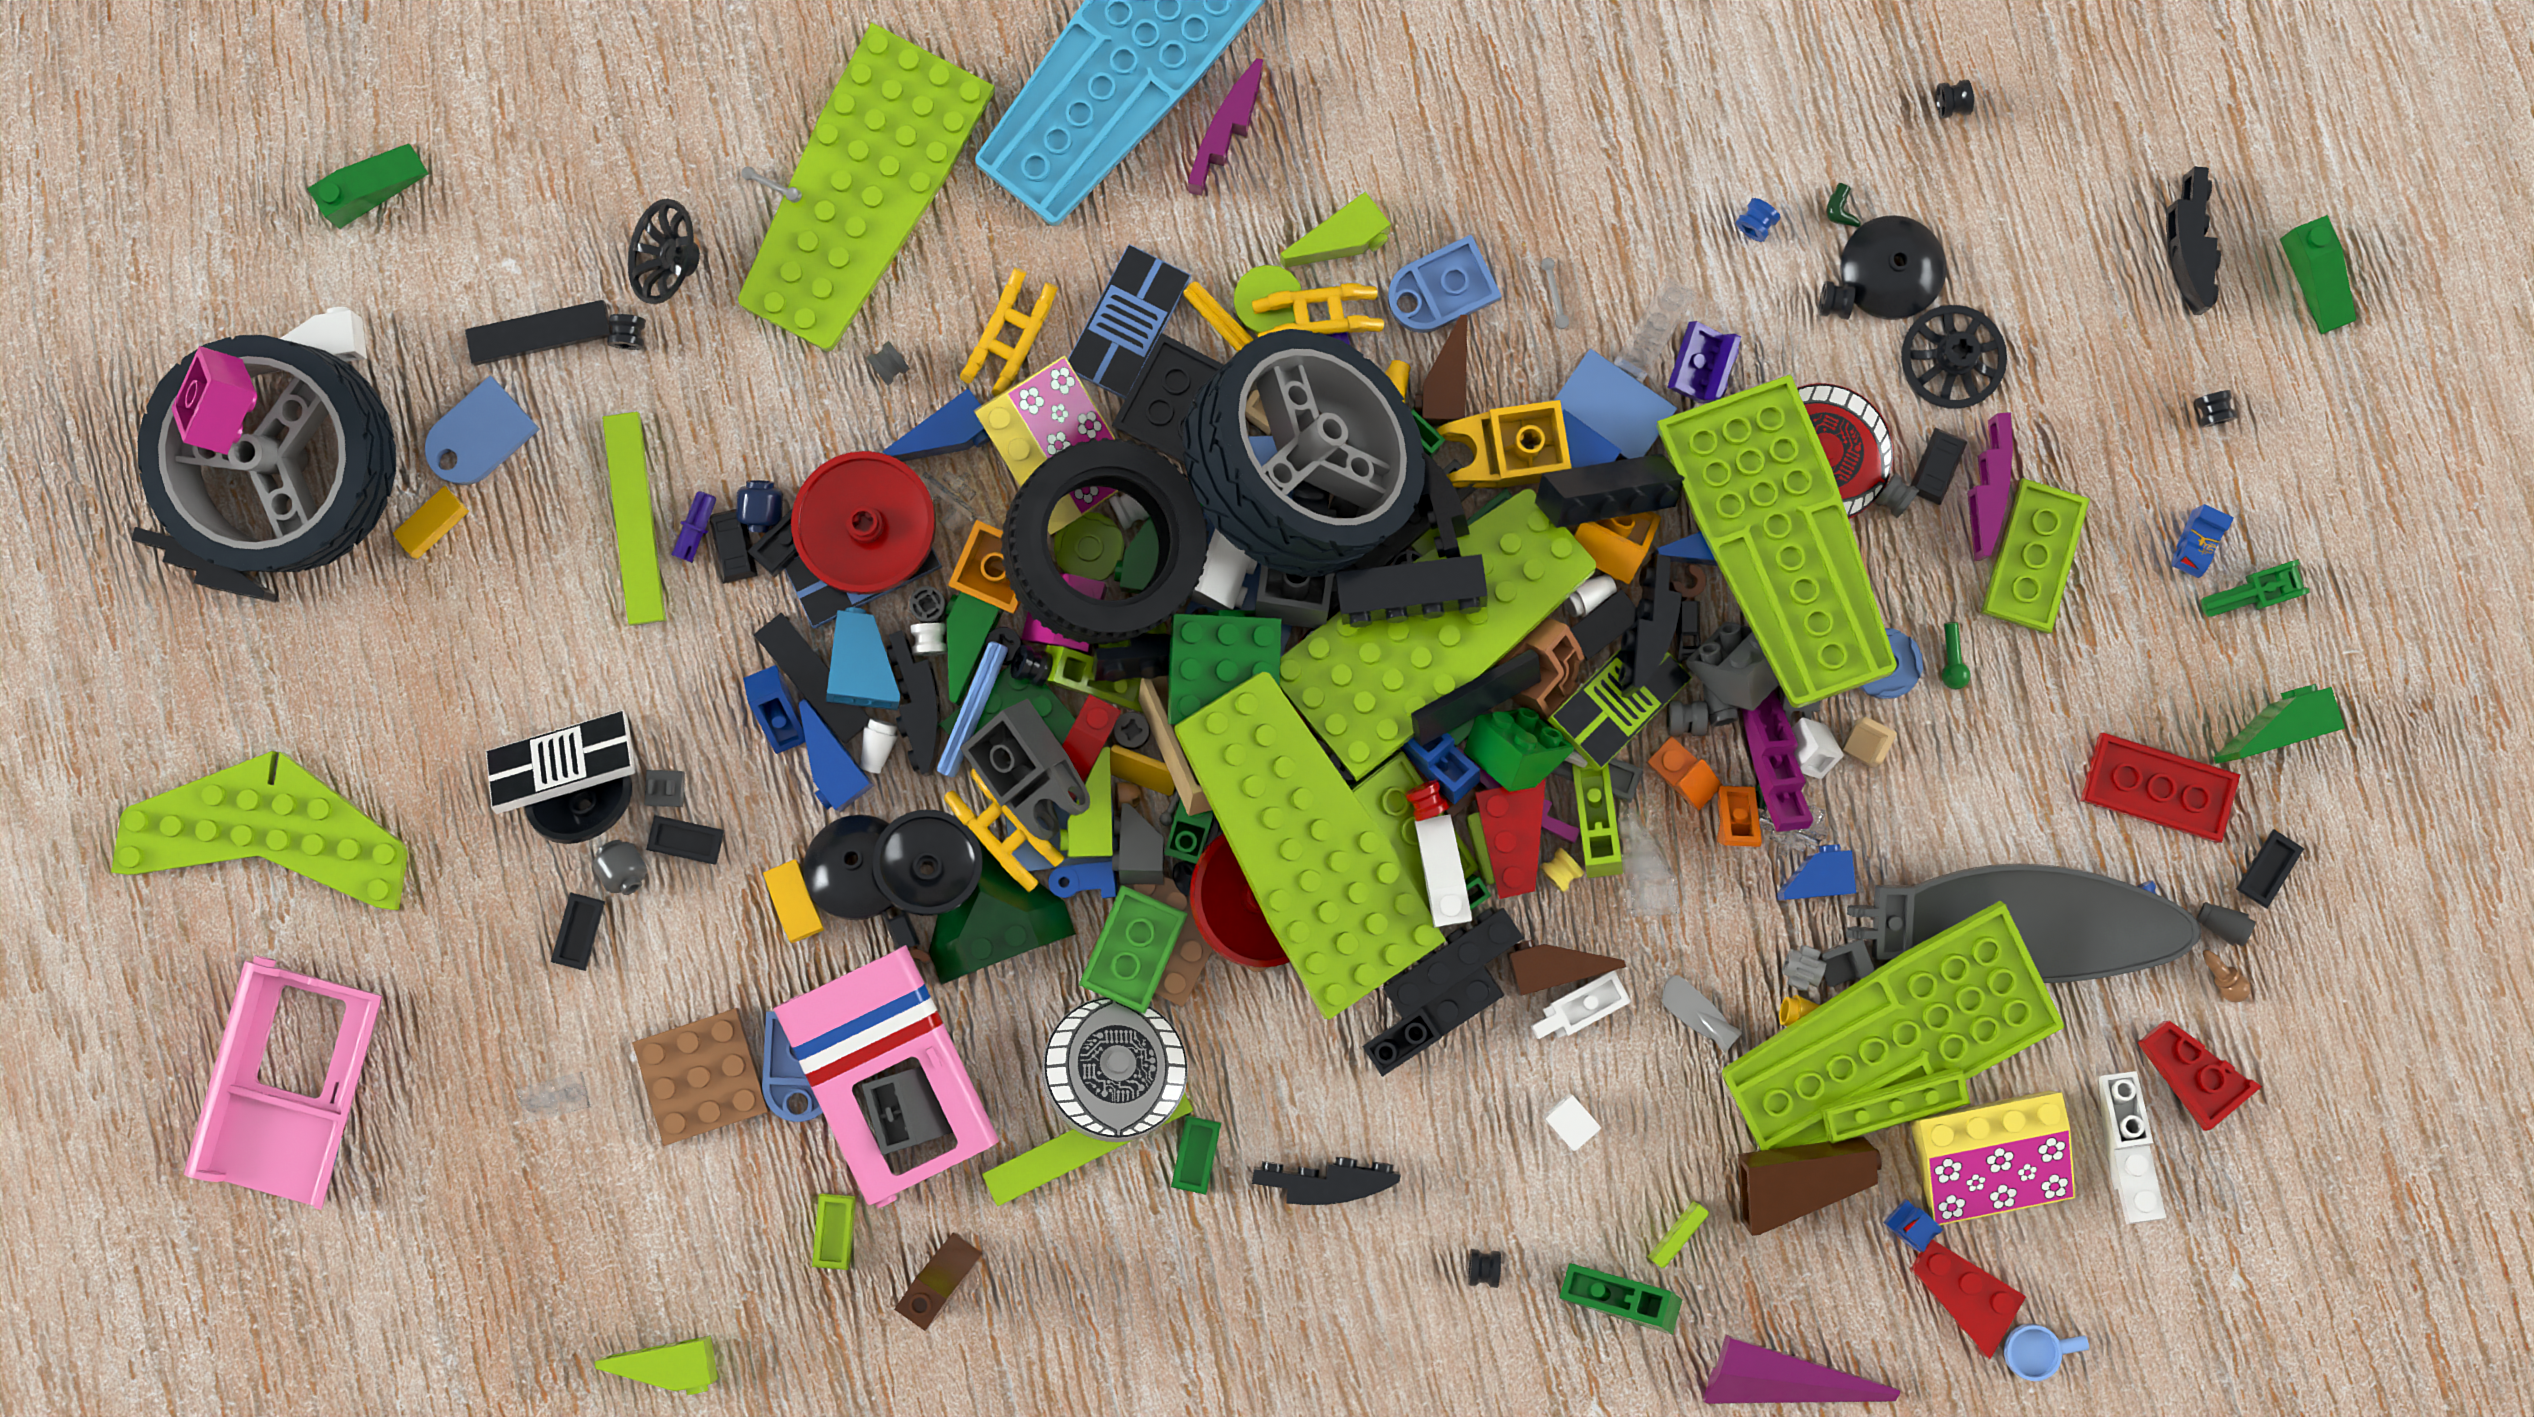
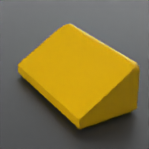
M444 485L392 534L411 557L419 559L457 524L469 510Z
M1117 745L1112 746L1110 750L1111 775L1167 796L1173 795L1176 786L1166 763Z

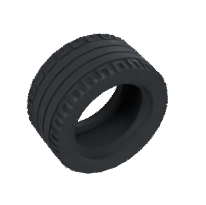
M1102 438L1100 441L1091 439L1088 442H1078L1074 446L1070 445L1064 450L1058 451L1043 462L1024 482L1011 502L1003 524L1001 554H1003L1004 559L1002 564L1005 567L1006 579H1009L1011 583L1009 587L1016 594L1017 601H1021L1024 605L1022 608L1028 611L1034 620L1040 621L1041 626L1052 630L1051 632L1054 634L1059 633L1063 635L1065 639L1070 638L1079 643L1083 641L1087 642V644H1113L1137 637L1162 624L1173 616L1186 603V600L1191 597L1193 590L1200 582L1199 577L1203 575V566L1207 561L1205 554L1209 550V544H1207L1209 531H1206L1208 523L1207 519H1204L1203 506L1197 501L1191 483L1189 484L1186 479L1187 476L1184 473L1181 474L1177 470L1178 466L1168 461L1169 458L1158 455L1154 449H1147L1146 445H1137L1130 440L1123 442L1122 439L1109 440L1108 438ZM1086 487H1108L1129 495L1148 513L1156 529L1159 553L1154 574L1146 587L1138 595L1112 601L1095 599L1071 587L1058 573L1049 553L1047 531L1049 519L1059 499L1068 493Z

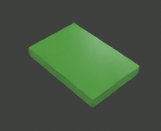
M1121 885L1078 985L1145 1014L1188 913Z

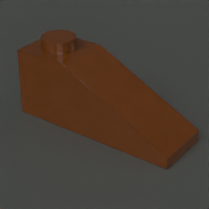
M1460 315L1423 383L1421 394H1415L1414 411L1421 415L1430 426H1442L1465 418L1468 315Z
M1534 939L1513 945L1515 951L1507 953L1516 990L1520 996L1626 967L1625 961L1622 959L1547 944L1535 945Z

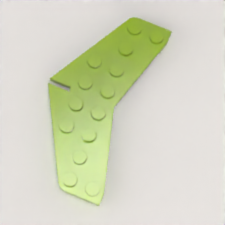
M270 751L127 807L120 817L111 873L140 875L155 871L260 856L376 908L399 910L408 851L401 840L283 752H279L274 785H272L277 752Z

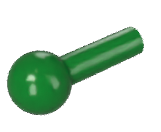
M1958 622L1944 623L1948 664L1943 668L1941 677L1947 687L1957 690L1964 688L1969 683L1971 673L1967 665L1962 663Z

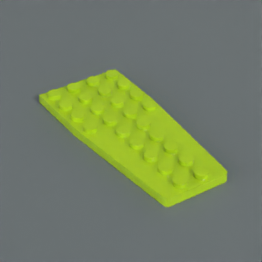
M871 22L821 112L788 185V189L791 187L797 188L801 192L802 197L797 203H792L784 195L738 296V302L742 308L826 352L832 351L948 178L992 98L995 86Z
M1791 374L1657 421L1656 427L1671 464L1679 475L1685 478L1682 481V490L1693 517L1790 705L1794 708H1801L1892 675L1897 664L1832 468Z
M1524 489L1469 525V535L1456 538L1461 557L1482 554L1488 595L1487 607H1481L1479 612L1472 614H1461L1459 610L1445 612L1443 616L1432 619L1424 618L1423 615L1410 616L1408 620L1400 623H1388L1386 620L1372 621L1371 625L1361 628L1351 627L1350 624L1343 625L1340 611L1329 619L1326 624L1320 626L1280 657L1279 688L1356 781L1414 737L1412 712L1487 673L1594 574L1596 568L1595 560L1566 527L1556 528L1535 504L1537 494L1533 490ZM1435 547L1413 563L1447 558H1439Z
M1257 673L1176 724L1175 734L1268 925L1324 1019L1330 1020L1446 941L1440 929L1433 927L1430 912L1392 847L1269 673Z
M1998 901L1903 952L1724 1067L1721 1074L1760 1151L1829 1141L1820 1108L1822 1105L1958 1066L1963 1070L1965 1080L2065 1028L2006 904Z

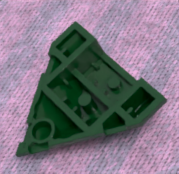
M979 840L983 862L981 877L976 889L962 905L950 912L937 916L929 953L941 985L1038 947H1044L1076 935L1063 899L1054 895L1039 882L1033 890L1028 892L1001 866L1000 862Z

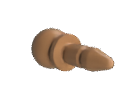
M2204 950L2203 957L2205 963L2215 974L2214 983L2220 988L2223 997L2235 1003L2244 1001L2251 991L2249 981L2240 975L2235 967H2227L2218 955L2209 950Z

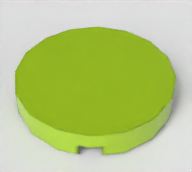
M1262 265L1250 269L1240 278L1234 290L1233 304L1238 320L1246 329L1256 334L1274 329L1275 326L1296 323L1293 306L1255 314L1252 301L1279 291H1300L1302 289L1299 281L1291 272L1279 266Z
M1087 512L1058 530L1055 536L1054 553L1058 565L1065 574L1103 581L1115 573L1117 560L1123 561L1125 544L1122 533L1113 520L1101 513Z

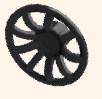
M667 198L653 203L640 217L631 238L628 251L630 285L635 295L648 304H660L670 299L683 283L685 276L692 275L699 264L700 251L698 245L694 242L692 221L688 211L680 202ZM669 208H672L677 213L673 216L669 225L667 213ZM658 211V220L663 233L652 223V217ZM681 221H684L687 236L680 237L678 234V226ZM644 229L659 243V247L639 243ZM637 252L657 256L656 259L636 266ZM655 270L644 281L642 288L639 277L646 272ZM676 274L678 278L668 289L666 282L668 277ZM658 280L657 284L660 295L653 296L651 295V289Z
M1945 305L1929 310L1911 325L1904 337L1901 348V363L1909 385L1925 401L1947 409H1962L1984 401L1996 390L2006 371L2007 350L2002 334L1986 315L1967 306ZM1953 313L1973 318L1965 332H1957L1953 322ZM1943 315L1947 336L1944 337L1936 334L1925 323L1934 317ZM1981 323L1989 330L1994 338L1993 341L1980 344L1974 336ZM1917 332L1928 341L1937 345L1936 349L1911 350L1913 339ZM1998 349L1997 369L1982 363L1979 360L1980 354ZM1936 359L1938 363L1919 378H1916L1911 360ZM1971 369L1984 376L1993 378L1989 385L1980 393L1974 386ZM1944 370L1947 374L1939 397L1928 391L1923 385ZM1957 375H1961L1964 388L1970 398L1950 400L1951 390Z

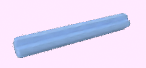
M994 641L988 643L937 766L939 773L948 777H955L965 756L960 747L974 734L1008 652L1006 646Z

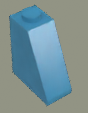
M855 607L845 608V611L837 610L826 702L898 711L900 693L874 615L866 614V610Z

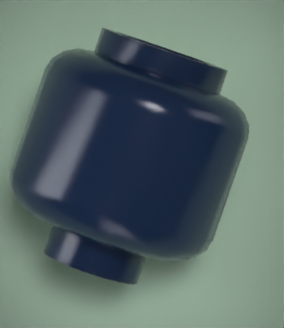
M748 480L746 481V486L738 489L736 518L738 522L748 525V531L768 532L770 526L778 524L782 519L783 493L779 488L774 487L775 482Z

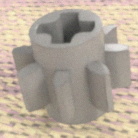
M1801 945L1799 951L1790 949L1782 967V974L1790 977L1787 985L1802 991H1807L1809 985L1817 987L1826 969V962L1818 959L1821 951L1806 945Z

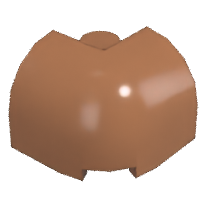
M1545 618L1494 667L1500 666L1527 650H1534L1539 655L1541 681L1511 697V699L1522 708L1534 710L1539 714L1540 718L1548 721L1547 719L1580 686L1575 681L1579 672V662L1585 658L1579 643L1568 625L1554 619Z

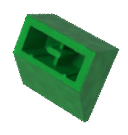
M1520 708L1476 716L1463 752L1505 789L1511 792L1536 787L1573 752L1574 746L1563 738L1560 731L1551 728L1540 719L1537 712L1529 708Z

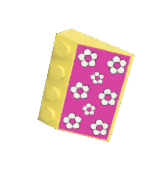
M1065 355L973 410L1020 488L1043 462L1058 451H1062L1070 445L1074 446L1078 442H1088L1091 439H1096L1097 441H1100L1102 438L1115 440V437ZM1099 486L1086 487L1063 496L1052 511L1048 524V533L1052 535L1118 492V490Z
M2048 1090L1948 1110L1910 1121L1930 1217L1939 1225L2075 1198L2071 1133L2062 1092Z

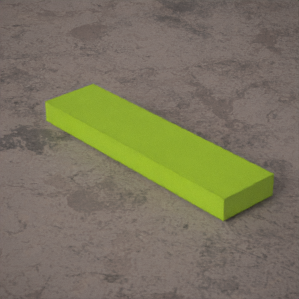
M1958 1066L1822 1105L1820 1108L1828 1140L1831 1143H1836L1970 1104L1963 1070Z

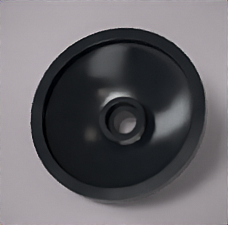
M1897 215L1878 217L1859 227L1847 241L1840 261V275L1843 286L1845 284L1855 285L1854 303L1866 313L1887 320L1906 319L1921 313L1929 307L1943 288L1947 270L1945 253L1939 240L1931 230L1914 219ZM1894 257H1901L1904 260V266H1897L1894 263Z
M627 775L526 805L527 818L540 836L552 842L574 844L593 839L610 829L626 811L632 796L631 776Z
M938 810L912 811L891 822L879 836L873 853L874 878L882 894L899 909L920 916L940 915L956 909L972 895L981 877L982 852L974 833L957 817ZM924 865H930L934 871L926 875L920 869Z
M850 815L831 822L814 837L805 854L803 876L810 896L825 912L845 920H864L880 915L893 906L880 891L873 873L874 848L879 836L889 825L888 822L870 815ZM850 856H858L856 864L847 865V860Z

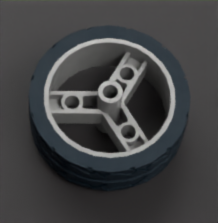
M1286 329L1267 333L1246 344L1195 395L1196 401L1195 403L1191 402L1184 420L1182 445L1186 451L1183 452L1187 478L1191 483L1197 501L1203 504V511L1215 528L1237 549L1244 550L1245 555L1268 568L1287 574H1297V576L1320 577L1346 569L1403 527L1415 510L1413 507L1414 503L1418 504L1424 486L1425 460L1421 453H1424L1419 428L1409 406L1404 404L1402 401L1404 400L1403 396L1391 379L1370 359L1364 358V354L1339 339L1319 332L1313 333L1308 330ZM1254 390L1259 392L1277 449V453L1262 467L1251 447L1245 420L1247 395L1250 391ZM1304 480L1360 507L1356 518H1332L1316 514L1298 505L1286 495Z
M237 335L234 339L227 337L204 344L201 347L243 359L250 378L276 371H287L294 375V378L253 435L242 434L236 444L232 443L227 455L219 452L215 455L212 450L183 442L171 409L197 349L181 360L180 365L176 363L160 380L146 405L147 414L143 413L137 443L138 467L142 472L139 475L146 500L159 522L166 527L165 530L183 548L210 563L239 571L300 572L332 563L350 552L354 547V543L358 545L373 530L387 506V496L390 497L396 475V444L393 440L395 437L387 410L375 390L369 385L370 383L352 365L325 350L267 335ZM301 405L302 415L298 419L297 409ZM330 414L338 438L339 461L335 481L324 504L317 510L302 474L308 463V455L304 447L327 415ZM285 426H288L289 432L285 439H277L276 437ZM201 465L249 471L277 539L261 541L249 537L233 527L216 509L208 495L201 473ZM273 474L281 475L284 484L282 488H278L272 476ZM289 498L292 500V508L290 512H288L287 510V501L289 500Z

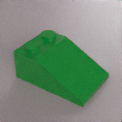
M2315 683L2280 693L2282 700L2270 703L2213 757L2215 764L2246 758L2345 729L2332 687L2318 690Z

